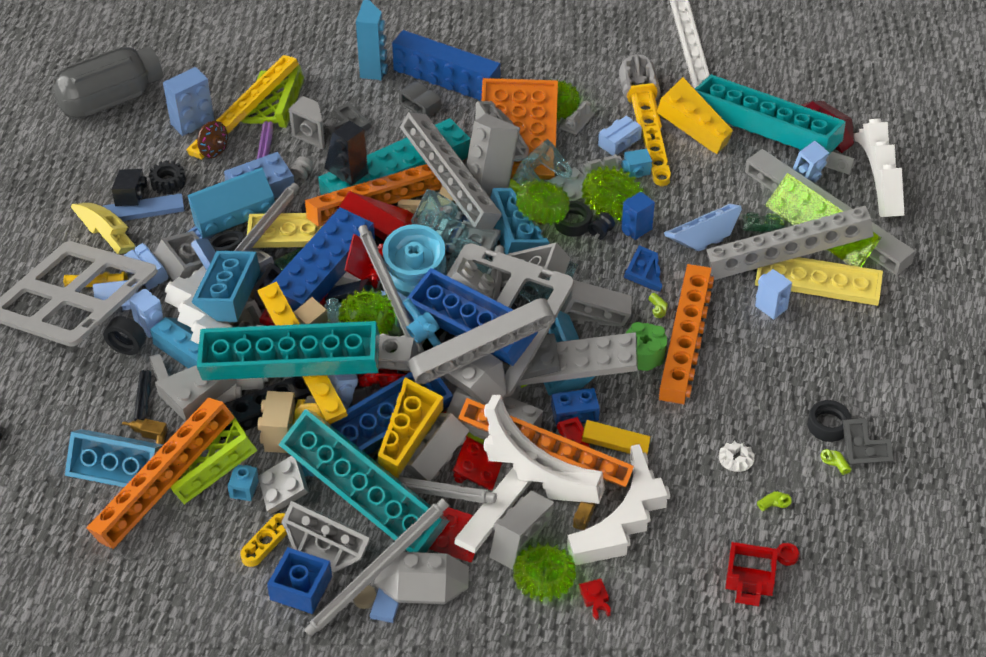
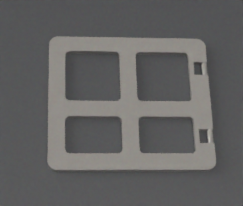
M73 241L65 242L0 297V324L70 347L76 346L133 296L136 290L155 276L158 270L154 264ZM71 255L93 262L66 287L62 288L39 281L66 256ZM107 267L134 273L126 283L106 300L79 293ZM26 292L51 299L31 317L5 310ZM64 305L92 312L73 330L45 323Z
M472 243L463 247L446 275L450 278L452 277L458 262L463 257L474 263L511 274L497 299V302L511 308L527 281L552 288L554 290L547 302L555 315V319L574 287V281L569 275L551 271L542 266L500 252L497 253ZM486 254L495 257L492 262L484 259ZM542 274L551 276L549 281L540 277ZM552 325L538 331V334L514 366L510 365L505 374L506 397L514 393L527 370V366L535 356Z

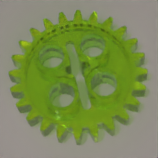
M599 166L597 171L592 169L591 173H588L586 178H584L581 192H583L582 198L586 199L585 204H591L590 209L597 210L595 215L606 212L613 218L616 217L618 221H621L623 202L637 193L643 192L644 189L639 188L640 182H634L635 176L629 177L630 172L624 174L623 168L616 171L615 166H613L612 170L605 166L603 170Z

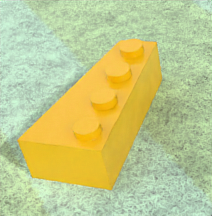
M684 77L660 100L657 113L710 151L718 154L728 144L733 130Z
M406 377L404 378L401 392L398 395L394 412L390 418L388 430H386L378 453V464L394 477H399L442 412L443 396Z

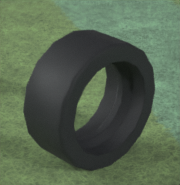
M566 201L556 208L554 226L557 231L569 237L581 236L588 232V226L592 222V211L589 206L579 201ZM567 214H578L585 219L578 223H569L564 221L562 217Z
M227 231L213 237L209 242L215 252L234 251L245 236L241 231Z
M124 316L112 318L103 332L106 343L113 350L126 355L137 354L146 341L144 329L136 321ZM119 332L127 335L130 339L125 338Z
M834 400L819 401L810 409L808 417L809 431L813 436L822 441H839L844 438L843 421L851 419V414L842 403ZM822 414H832L842 421V425L833 428L826 427L820 424L816 418Z

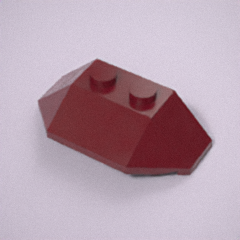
M811 101L801 104V106L846 121L843 141L835 148L837 151L843 153L854 145L852 118L824 101Z

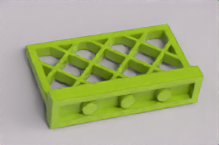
M300 65L287 76V79L283 80L269 93V95L272 94L274 96L267 100L264 98L242 120V123L263 124L265 121H271L272 123H278L279 127L287 128L290 120L289 108L297 101L304 81ZM260 71L257 80H258L266 71ZM282 87L284 88V90H282V91L279 92V93H276V92H275V91L281 89ZM276 100H279L277 104L273 106L271 105V103L275 102ZM266 106L269 107L268 109L264 110L263 112L260 111L262 108H264V107H266ZM255 112L257 113L254 117H248ZM272 112L275 113L274 117H266Z
M236 418L230 422H233L229 431L223 430L212 444L205 449L209 450L207 456L201 457L200 455L191 464L189 469L181 475L184 477L177 480L170 487L183 504H186L258 451ZM221 437H227L225 443H219Z

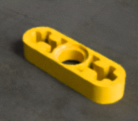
M285 513L274 515L241 549V560L245 566H257L287 535L283 525L277 527V523L282 524ZM263 537H271L273 539L268 544L260 542ZM255 552V557L250 556L247 558V554L252 555Z

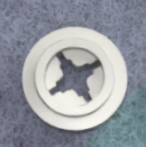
M734 441L732 444L726 443L723 448H720L719 461L723 467L730 471H746L754 463L755 454L752 452L751 447L745 446L744 442L738 444ZM740 451V456L733 460V455Z

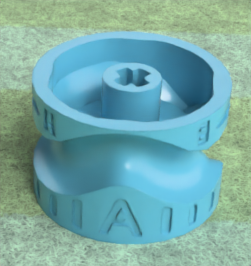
M418 224L406 225L394 230L386 238L382 250L383 260L397 291L408 297L430 268L447 275L445 243L440 234L434 229Z

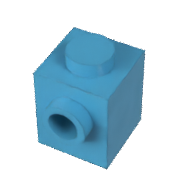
M647 149L624 152V160L621 166L623 172H627L629 178H640L645 175H651L652 160Z
M237 465L233 469L228 483L230 498L252 501L259 482L257 468L250 465Z

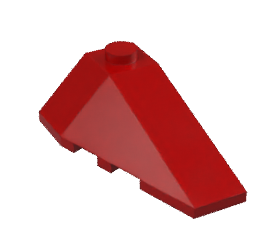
M351 191L346 194L339 207L373 222L374 234L384 242L389 234L402 226L412 224L423 225L424 223L406 209Z

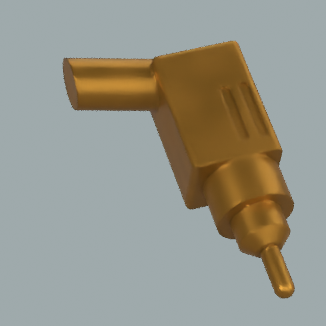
M137 419L130 423L122 422L123 425L130 426L134 432L141 433V437L154 439L157 444L164 445L165 436L168 431L166 423L149 419Z
M580 502L574 514L573 528L587 529L596 503Z

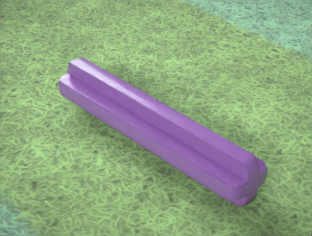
M271 121L263 123L257 159L269 155L274 128Z

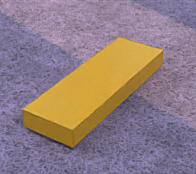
M586 420L582 441L630 454L631 446L640 444L642 452L648 454L651 436Z

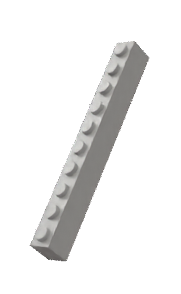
M761 149L747 159L746 174L814 220L852 209L764 149ZM872 222L873 237L849 244L897 276L912 264L915 250Z

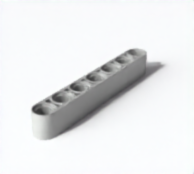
M539 298L412 357L408 362V366L417 384H426L552 325L555 321V315L547 300Z

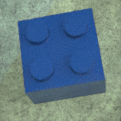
M287 547L267 584L270 600L313 614L332 578L330 561Z

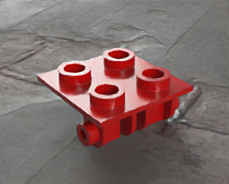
M353 234L344 270L360 280L369 279L372 287L376 289L380 279L359 236ZM379 244L378 251L383 258V244Z
M378 369V373L356 375L360 387H370L372 384H380V387H386L406 374H397V370Z
M466 436L453 469L455 481L463 483V481L468 479L487 490L493 491L502 462L489 461L484 445Z
M448 507L443 511V516L449 520V523L429 549L472 563L475 553L456 545L455 538L474 515Z

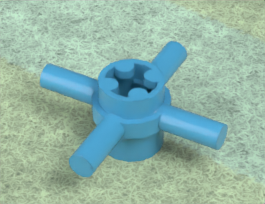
M410 298L404 300L402 303L414 318V321L406 327L409 335L415 339L417 344L428 338L433 347L440 345L441 342L434 333L440 328L429 312L421 315Z

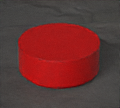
M782 543L777 547V561L779 563L790 566L798 561L799 550L795 545Z

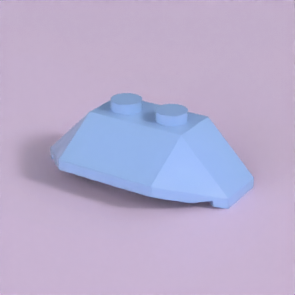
M735 204L725 205L722 208L664 232V235L685 247L695 249V251L704 250L707 248V245L720 243L723 241V238L730 236L742 208L740 205Z

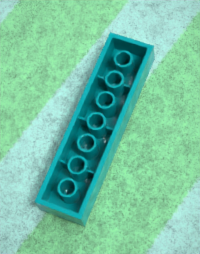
M712 74L695 88L699 95L726 123L762 135L765 138L779 141L782 144L793 146L799 150L816 141L829 154L843 141L846 123L844 120Z
M451 118L436 124V128L461 160L468 158L471 138ZM406 137L368 154V174L354 185L427 163ZM331 172L318 177L321 195L351 187L350 184L340 180L339 177Z
M376 321L200 329L197 369L202 380L378 373L380 334Z
M305 409L278 444L393 540L398 539L431 507L313 411ZM443 515L440 516L406 550L408 552L426 553L449 523V520Z

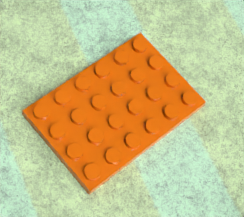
M483 78L481 101H492L496 105L495 107L501 110L515 126L520 127L519 134L529 148L526 161L513 162L512 179L550 180L555 177L558 80Z

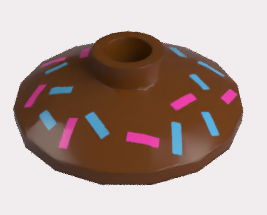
M215 120L207 122L199 131L197 146L200 153L204 157L211 159L219 156L227 146L228 132L221 122Z

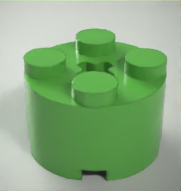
M633 323L626 333L636 332L638 370H653V368L662 365L666 357L667 336L665 329L662 326L649 323Z

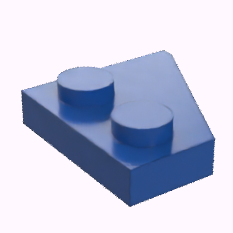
M639 245L623 278L660 292L662 283H660L658 253Z

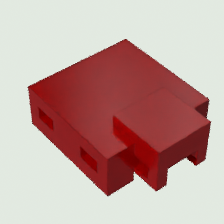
M731 542L725 589L737 591L735 603L759 606L761 595L772 596L778 549ZM740 554L772 559L771 571L733 566L734 555ZM742 592L754 593L756 595L745 594Z

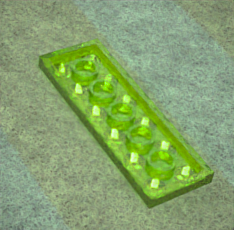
M789 173L785 175L765 205L792 225L844 212ZM873 232V237L827 250L848 265L862 267L882 237Z

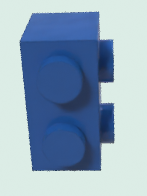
M639 192L623 202L621 229L626 236H630L634 240L653 228L655 202L643 192Z
M594 388L552 394L551 408L556 427L558 422L578 417L581 423H586V420L599 421L600 408Z

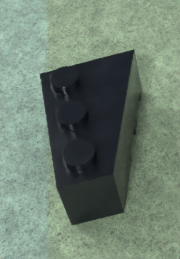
M348 121L333 132L324 169L351 186L368 174L364 129L352 121Z

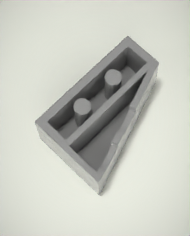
M573 280L574 287L560 311L568 314L572 321H578V324H584V321L597 322V325L625 326L631 316L632 296Z
M196 365L156 381L155 385L158 395L182 419L187 421L208 397L216 400L234 386L237 381L236 379L202 380Z
M530 491L525 497H521L513 508L510 507L502 519L499 518L493 526L495 533L489 557L513 570L519 553L525 554L528 550L524 546L531 538L536 539L551 519L554 502L533 491Z

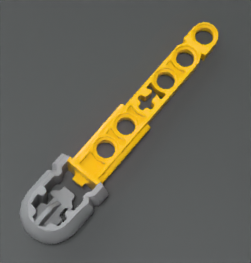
M631 55L622 62L619 69L624 99L627 103H633L637 123L642 127L645 148L648 150L652 160L651 174L653 181L656 185L666 186L670 183L671 173L660 128H662L661 120L657 113L656 100L661 91L655 66L644 55ZM642 106H649L650 109H648V110H643V109H641V107H642ZM647 119H651L654 122L645 123L644 121ZM658 147L660 150L652 151L650 148ZM655 161H662L663 164H662V165H655L654 162H655ZM664 175L667 178L664 180H660L657 178V176Z

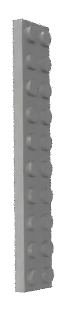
M636 332L557 342L561 371L520 380L518 386L638 371ZM443 376L440 377L451 393L454 394L459 387Z

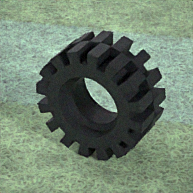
M167 160L163 164L161 161L159 166L155 164L153 165L154 169H150L151 187L154 191L157 190L159 194L163 192V195H166L167 192L173 194L174 190L177 193L179 188L183 189V185L186 184L184 168L180 163L176 164L175 161L169 163V160ZM165 176H174L170 179H161Z

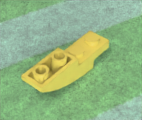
M93 203L72 204L71 208L92 233H100L117 254H124L130 250H135L136 246L125 234L128 226L110 210Z

